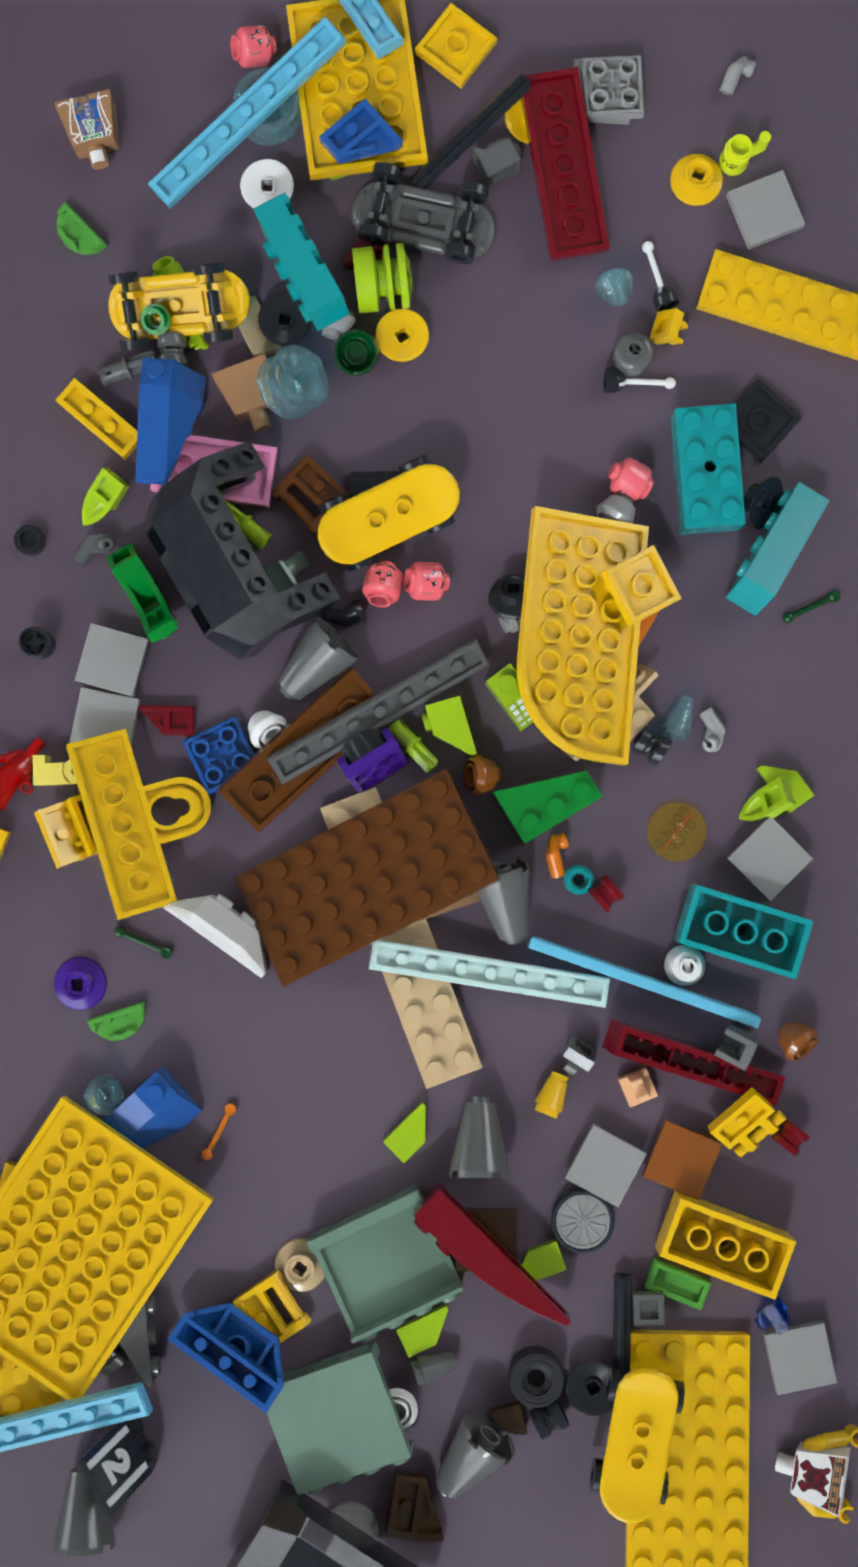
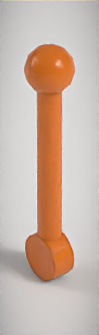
M228 1103L225 1106V1114L207 1149L201 1152L203 1160L209 1161L212 1159V1151L230 1116L234 1115L237 1111V1106L234 1103Z

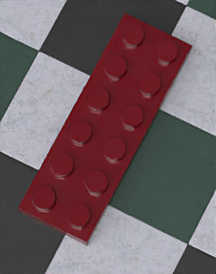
M578 67L524 75L532 87L521 98L550 262L608 252L610 245Z

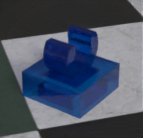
M778 1294L775 1300L764 1296L762 1307L756 1311L758 1317L754 1319L760 1330L762 1331L773 1326L778 1335L788 1331L791 1314Z

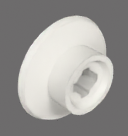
M262 159L252 163L244 171L240 182L242 196L252 208L286 192L290 199L294 188L293 178L288 168L272 159ZM263 186H273V190L271 192H263Z

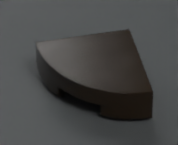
M519 1401L490 1408L493 1420L501 1429L515 1435L527 1434Z

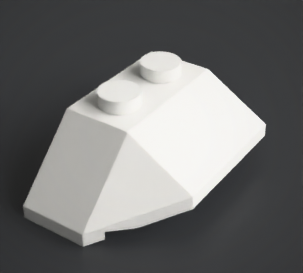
M212 894L177 900L163 907L260 978L268 972L264 943L256 927V920L245 911L240 914L231 908L234 903L222 894L216 897Z

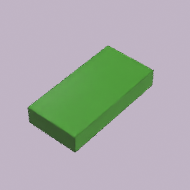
M654 1257L643 1285L648 1290L663 1291L664 1296L701 1310L712 1281L709 1278Z

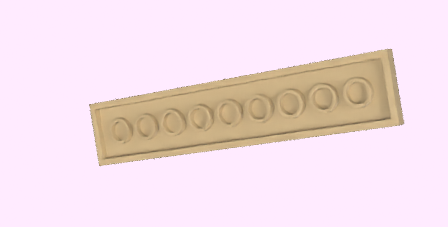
M374 787L324 806L320 810L329 830L382 803L377 788ZM427 919L418 921L382 939L438 949ZM382 971L426 1089L483 1068L450 982Z

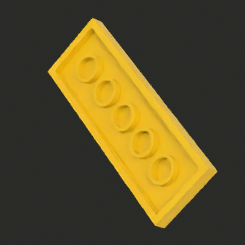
M715 249L696 309L858 361V294Z

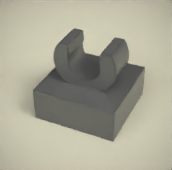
M571 1034L565 1043L563 1056L566 1058L564 1062L566 1065L563 1070L574 1076L579 1067L589 1072L595 1063L597 1049Z
M663 1291L632 1292L634 1326L665 1325Z

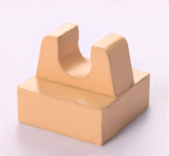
M645 1066L617 1078L630 1108L658 1096Z

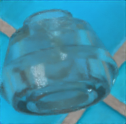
M627 268L609 270L597 277L594 289L604 303L611 304L612 307L621 306L627 303L628 297L632 295L634 275Z
M101 1074L94 1077L85 1088L83 1100L89 1110L101 1116H109L122 1104L123 1089L120 1082L114 1076Z

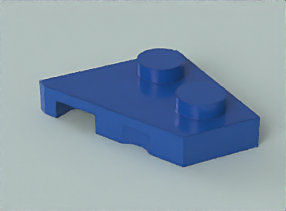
M366 99L361 101L319 136L320 143L339 164L400 150L403 147L402 139Z

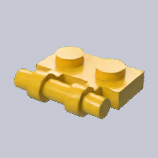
M752 1087L707 1127L715 1138L728 1149L733 1148L735 1153L742 1158L747 1152L755 1151L759 1147L758 1143L768 1134H775L779 1130V1125L786 1120V1117L780 1110L775 1112L772 1104Z

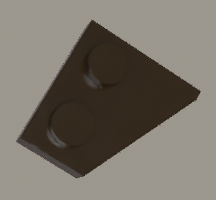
M395 1470L385 1526L386 1537L444 1541V1535L424 1473Z

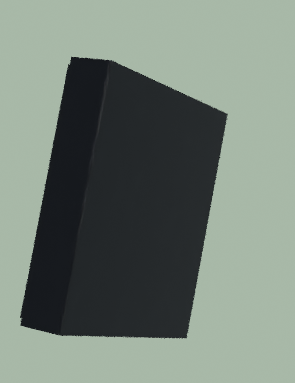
M757 379L736 402L739 444L756 460L762 463L803 417L760 379Z

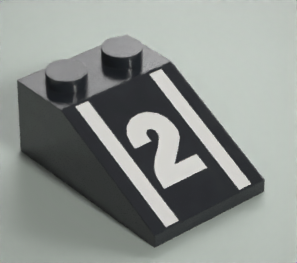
M141 1418L95 1429L77 1460L107 1518L113 1515L151 1475L158 1461L157 1449L152 1441L148 1442L143 1432L144 1426Z

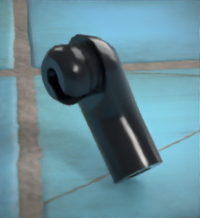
M355 600L351 605L342 610L331 607L326 613L321 615V619L344 628L350 627L364 618L366 606L362 601Z

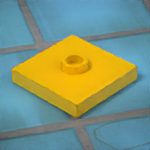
M450 3L415 47V54L462 89L496 46L498 38L453 3Z
M654 545L601 572L628 627L682 599Z

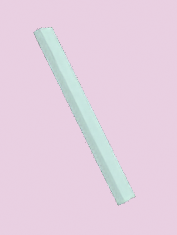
M385 940L372 944L368 968L606 1008L610 978Z

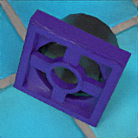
M388 727L381 732L378 728H370L355 735L343 746L341 750L343 755L336 759L346 778L358 793L371 789L409 765V761Z

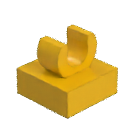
M677 308L657 312L649 341L657 345L665 343L671 345L683 344L684 340L678 337L679 330L688 329V324L682 321L685 313Z

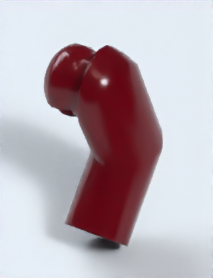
M358 240L340 261L351 271L354 268L352 248L372 246L376 260L382 259L383 245Z

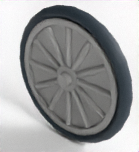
M585 1189L566 1193L558 1200L552 1211L551 1226L555 1238L562 1246L573 1252L589 1253L600 1249L607 1243L614 1230V1212L609 1202Z

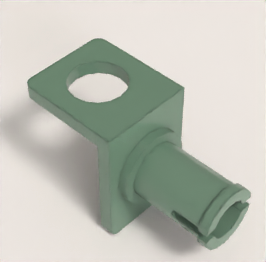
M297 551L285 562L279 560L263 568L276 591L280 592L298 584L294 577L309 566V561L302 552Z

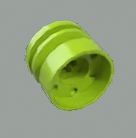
M396 244L397 258H390L389 246L384 245L382 259L376 260L372 246L352 248L359 314L379 312L380 297H386L390 310H395L394 296L401 295L402 309L410 308V298L413 291L410 260L404 250V244Z

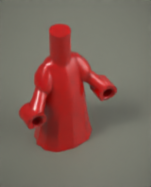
M38 737L33 740L26 750H12L7 752V754H0V763H4L0 767V809L3 811L19 788L27 795L32 794L34 791V786L32 785L33 755H37L46 745Z

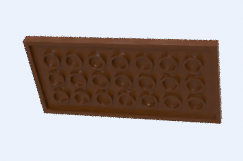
M447 769L235 877L253 919L256 920V927L259 930L283 987H287L501 880Z

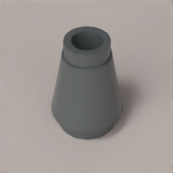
M451 1350L416 1356V1360L410 1362L418 1386L423 1384L428 1386L457 1368Z

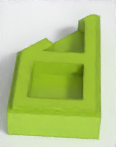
M762 765L756 768L767 784L779 776L788 779L796 803L786 810L788 813H791L814 796L797 771Z
M422 1101L383 1139V1143L403 1163L425 1143L426 1104Z
M556 1238L527 1248L521 1263L536 1280L567 1270Z
M447 1303L396 1328L409 1358L437 1344L448 1313Z

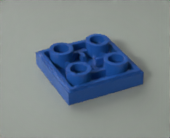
M237 716L182 741L209 796L218 792L217 788L255 754Z

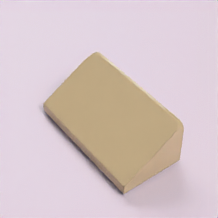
M251 296L247 317L238 328L253 357L264 353L268 357L281 350L282 346L272 343L262 334L258 324L261 306L256 297Z

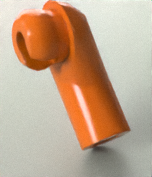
M554 833L548 838L546 861L551 878H560L565 875L560 849H567L569 846L565 833L558 835Z

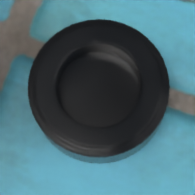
M24 525L16 531L14 544L24 555L36 556L44 550L46 537L36 526Z

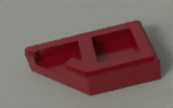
M139 705V710L163 735L195 736L196 706Z

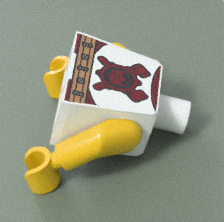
M855 1424L847 1425L844 1430L825 1432L807 1438L799 1443L795 1457L778 1452L775 1471L792 1476L790 1493L796 1496L800 1504L814 1517L832 1519L838 1517L844 1524L850 1522V1518L844 1511H853L854 1508L844 1498L851 1450L847 1445L850 1443L858 1448V1438L853 1439L854 1434L858 1433V1426Z

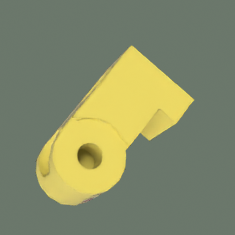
M33 755V785H77L70 759L62 763H51V756Z

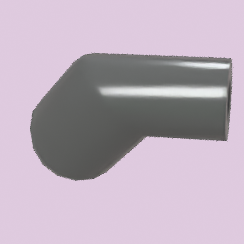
M106 533L88 535L72 558L85 566L93 554L112 551L115 546L114 539Z

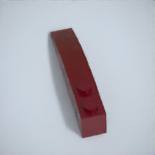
M612 1018L602 1045L604 1049L615 1056L740 1095H744L753 1087L768 1102L775 1106L786 1078L751 1064L744 1071L715 1056L713 1051Z
M440 1182L423 1199V1202L414 1208L413 1216L416 1218L414 1223L424 1234L430 1232L437 1239L435 1244L446 1256L452 1254L456 1260L483 1282L525 1308L566 1327L571 1323L569 1313Z

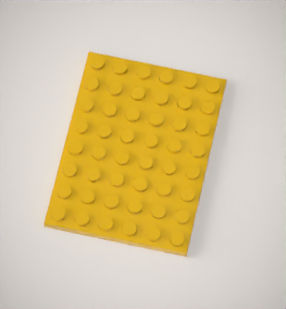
M65 1095L60 1098L0 1189V1354L65 1400H71L85 1395L213 1202L214 1197Z

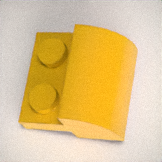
M80 794L68 798L66 801L37 810L34 813L57 869L98 854Z

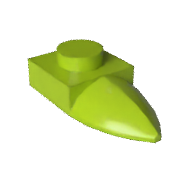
M110 468L101 469L86 494L82 507V524L84 526L96 523L105 517L110 510H116L130 487L128 483Z
M779 776L757 790L744 804L738 816L739 819L744 821H755L764 817L773 819L794 806L796 803L788 779Z

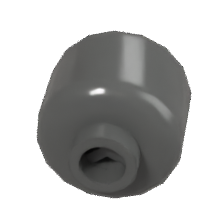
M639 333L624 335L618 340L613 351L612 361L614 368L623 372L626 377L640 376L647 370L653 358L652 344L647 337Z

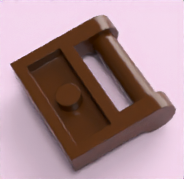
M308 454L271 493L277 501L281 500L309 526L308 530L314 536L318 534V526L324 514L320 513L316 518L289 492L290 488L295 485L317 507L322 502L342 493H345L348 499L350 498V494Z

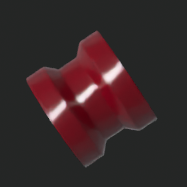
M606 875L600 878V883L596 887L591 886L587 890L606 913L611 910V905L615 901H621L625 897Z
M786 1119L782 1123V1129L773 1134L771 1138L794 1156H797L800 1152V1145L803 1142H807L810 1136Z

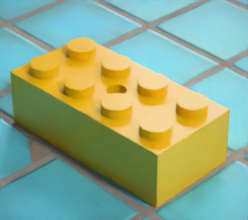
M675 1190L654 1246L660 1257L775 1300L796 1245V1240L787 1231L705 1200H697ZM727 1240V1242L724 1245H720L721 1242Z

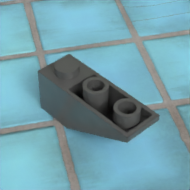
M150 1295L119 1342L147 1387H152L157 1375L161 1374V1358L156 1356L155 1345H158L159 1331L158 1326H153L152 1314L156 1313L155 1295Z

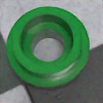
M150 304L142 311L141 323L148 333L161 335L169 329L171 316L163 305ZM155 313L161 318L159 325L153 320Z

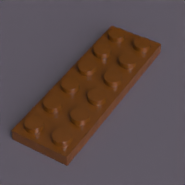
M350 667L217 788L218 792L258 833L261 832L337 762L336 759L343 754L341 751L283 785L266 757L375 695L374 691Z

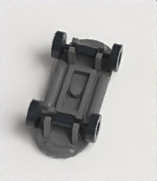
M378 162L374 164L372 170V177L377 182L364 187L354 199L351 217L358 231V237L372 244L385 245L390 243L396 245L397 243H403L404 247L444 255L448 260L455 263L471 264L474 259L485 255L491 249L495 240L496 227L494 219L490 212L482 205L487 202L489 190L484 185L476 182H462L458 191L459 197L402 185L400 182L403 172L399 167L390 163Z

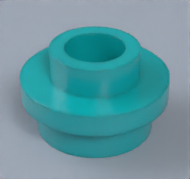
M574 865L565 872L564 885L571 893L582 895L587 893V890L593 886V874L586 866ZM576 874H581L584 877L581 885H575L573 882V877Z

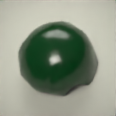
M353 329L342 334L335 343V360L338 367L346 374L361 376L370 373L377 365L380 353L378 344L371 334L359 329Z

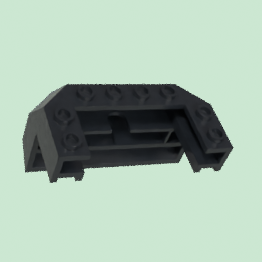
M251 441L200 458L164 484L149 504L145 527L146 535L205 638L238 660L256 656L279 633L326 613L341 599L326 572L277 592L222 497L225 493L252 484L256 479L253 473L265 468Z
M282 1478L253 1535L236 1548L227 1567H418L305 1493L297 1495L294 1486ZM300 1537H303L313 1545L323 1550L325 1554L316 1549L315 1547H313L312 1545L308 1544L304 1540H302Z

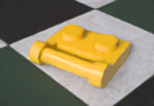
M276 1269L264 1279L236 1296L232 1302L279 1337L281 1343L306 1327L311 1322V1318L307 1312L303 1313L283 1282L284 1276L281 1271ZM273 1287L291 1315L293 1321L289 1324L285 1323L265 1292L269 1288Z

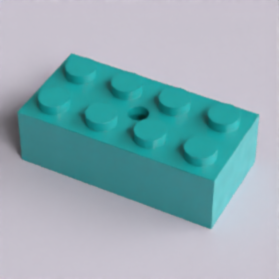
M736 403L675 408L670 417L679 534L687 535L740 530L746 522ZM704 465L711 467L713 472L706 471Z
M690 883L673 941L796 980L814 921ZM742 924L745 927V932L742 935H737V929Z

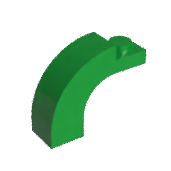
M131 542L106 556L110 570L132 602L150 641L154 643L159 639L169 637L173 631L179 628L177 625L178 620L133 543Z

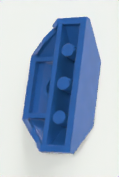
M231 1302L185 1312L167 1339L265 1413L269 1411L285 1385L280 1338Z

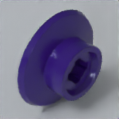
M74 957L65 961L58 968L54 977V990L57 998L62 1004L73 1010H87L96 1006L104 997L107 989V978L103 968L96 961L87 957ZM75 979L83 980V989L76 990L74 988Z

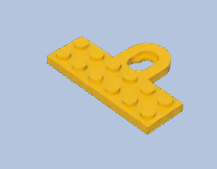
M126 729L66 744L117 920L157 909L177 901L161 844L191 836L205 826L211 812V802L206 790L195 780L186 777H175L143 786ZM162 797L182 798L189 804L188 813L180 816L176 823L169 826L158 824L152 817L151 808L153 803Z

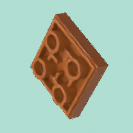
M664 1119L642 1176L700 1200L722 1143Z

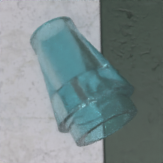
M685 695L678 696L677 702L662 725L665 737L685 742L687 736L691 735L693 710L696 702L693 698Z

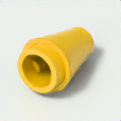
M552 1071L534 1101L537 1103L534 1110L557 1119L559 1112L562 1113L569 1078Z

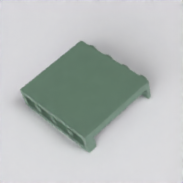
M418 1184L308 1235L307 1245L311 1254L315 1253L350 1329L352 1343L359 1340L362 1343L370 1341L377 1336L378 1331L387 1327L390 1330L401 1326L406 1318L414 1314L422 1316L431 1311L433 1305L441 1301L444 1303L452 1302L460 1296V1292L464 1291L462 1280L458 1271H456L451 1256H446L435 1244L437 1239L430 1232L424 1234L414 1223L416 1219L413 1216L414 1208L423 1202L424 1199Z
M376 1341L283 1373L285 1385L267 1412V1416L297 1495L307 1492L310 1495L315 1494L327 1485L333 1483L342 1485L349 1482L354 1476L363 1473L364 1475H372L383 1466L389 1464L393 1466L401 1465L412 1456L415 1443L413 1439L408 1441L377 1360L380 1351Z

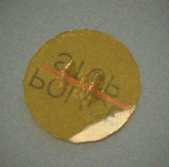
M672 802L661 806L652 814L647 826V838L651 848L658 856L668 861L681 862L693 858L702 849L706 841L707 828L703 817L695 808L685 803Z

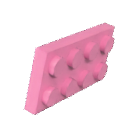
M190 435L180 451L181 456L169 481L200 458L244 442ZM252 444L265 468L253 473L256 479L252 484L225 493L222 497L229 503L270 508L278 448ZM151 484L150 490L158 492L163 484Z

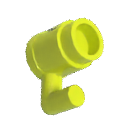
M768 131L761 132L757 142L754 143L746 135L737 134L727 141L720 154V169L729 176H737L743 173L749 164L750 158L766 150L771 140V134Z

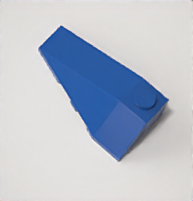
M142 358L139 387L136 483L164 485L169 481L181 456L180 451L187 437L189 438L193 431L192 426L198 414L200 415L204 408L206 377L173 359Z
M162 1066L103 1122L143 1149L181 1131L203 1109Z

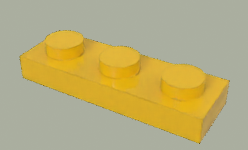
M74 378L55 400L124 460L136 449L138 431L77 379Z

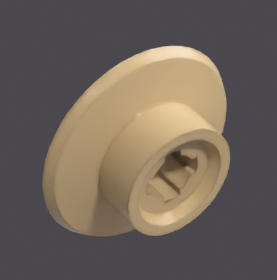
M307 1238L289 1240L278 1250L274 1268L281 1271L284 1276L282 1280L288 1289L306 1292L316 1288L324 1280L323 1270L315 1253L311 1254L307 1245ZM297 1262L307 1266L304 1272L294 1268Z

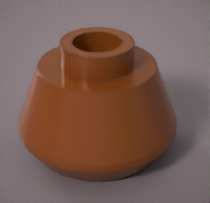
M473 755L466 761L464 766L463 778L465 787L475 796L493 790L501 779L500 768L496 766L493 760L480 755Z
M788 1022L778 1033L780 1035L778 1042L787 1060L798 1061L804 1058L813 1050L818 1042L817 1030L801 1022Z

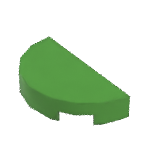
M64 201L57 212V233L65 246L73 252L83 255L97 254L107 248L103 240Z
M145 1001L90 1018L86 1022L91 1031L97 1033L102 1038L109 1041L124 1040L135 1034L142 1026L146 1015Z

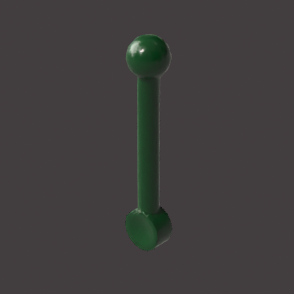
M835 590L831 591L827 597L794 612H785L782 617L783 621L791 623L795 617L828 602L836 603L840 600V593Z
M117 926L114 929V935L118 938L125 937L157 951L164 959L172 956L173 951L168 946L162 948L126 932L122 926Z

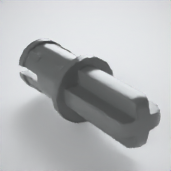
M150 350L130 358L124 356L119 362L99 367L98 374L103 376L100 377L103 385L108 386L111 383L126 378L134 379V375L141 373L142 358H157L156 354Z

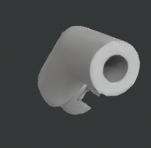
M741 56L729 65L719 92L733 96L741 74L751 77L756 62L747 59V56Z
M710 707L699 714L707 727L702 746L707 752H716L723 744L726 728L713 708Z

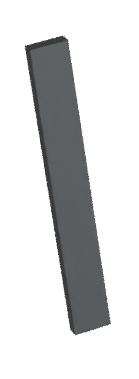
M472 638L266 758L283 785L340 752L343 746L355 735L370 728L380 729L490 664L478 640Z

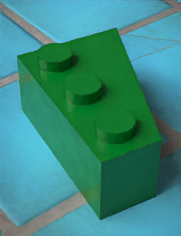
M587 771L492 792L523 844L603 797Z

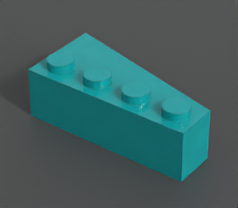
M286 192L253 208L266 242L262 243L263 249L270 261L274 258L277 261L274 267L282 281L288 280L289 283L286 284V287L293 301L299 300L301 302L298 308L305 322L312 321L316 330L320 331L350 315L339 287L325 262L323 263L312 239H309L297 213L294 214L291 201Z
M800 482L791 491L786 489L777 502V505L781 506L777 513L772 512L763 526L767 530L763 536L759 535L750 548L752 552L748 560L745 559L736 573L738 577L725 598L756 616L777 594L830 500Z

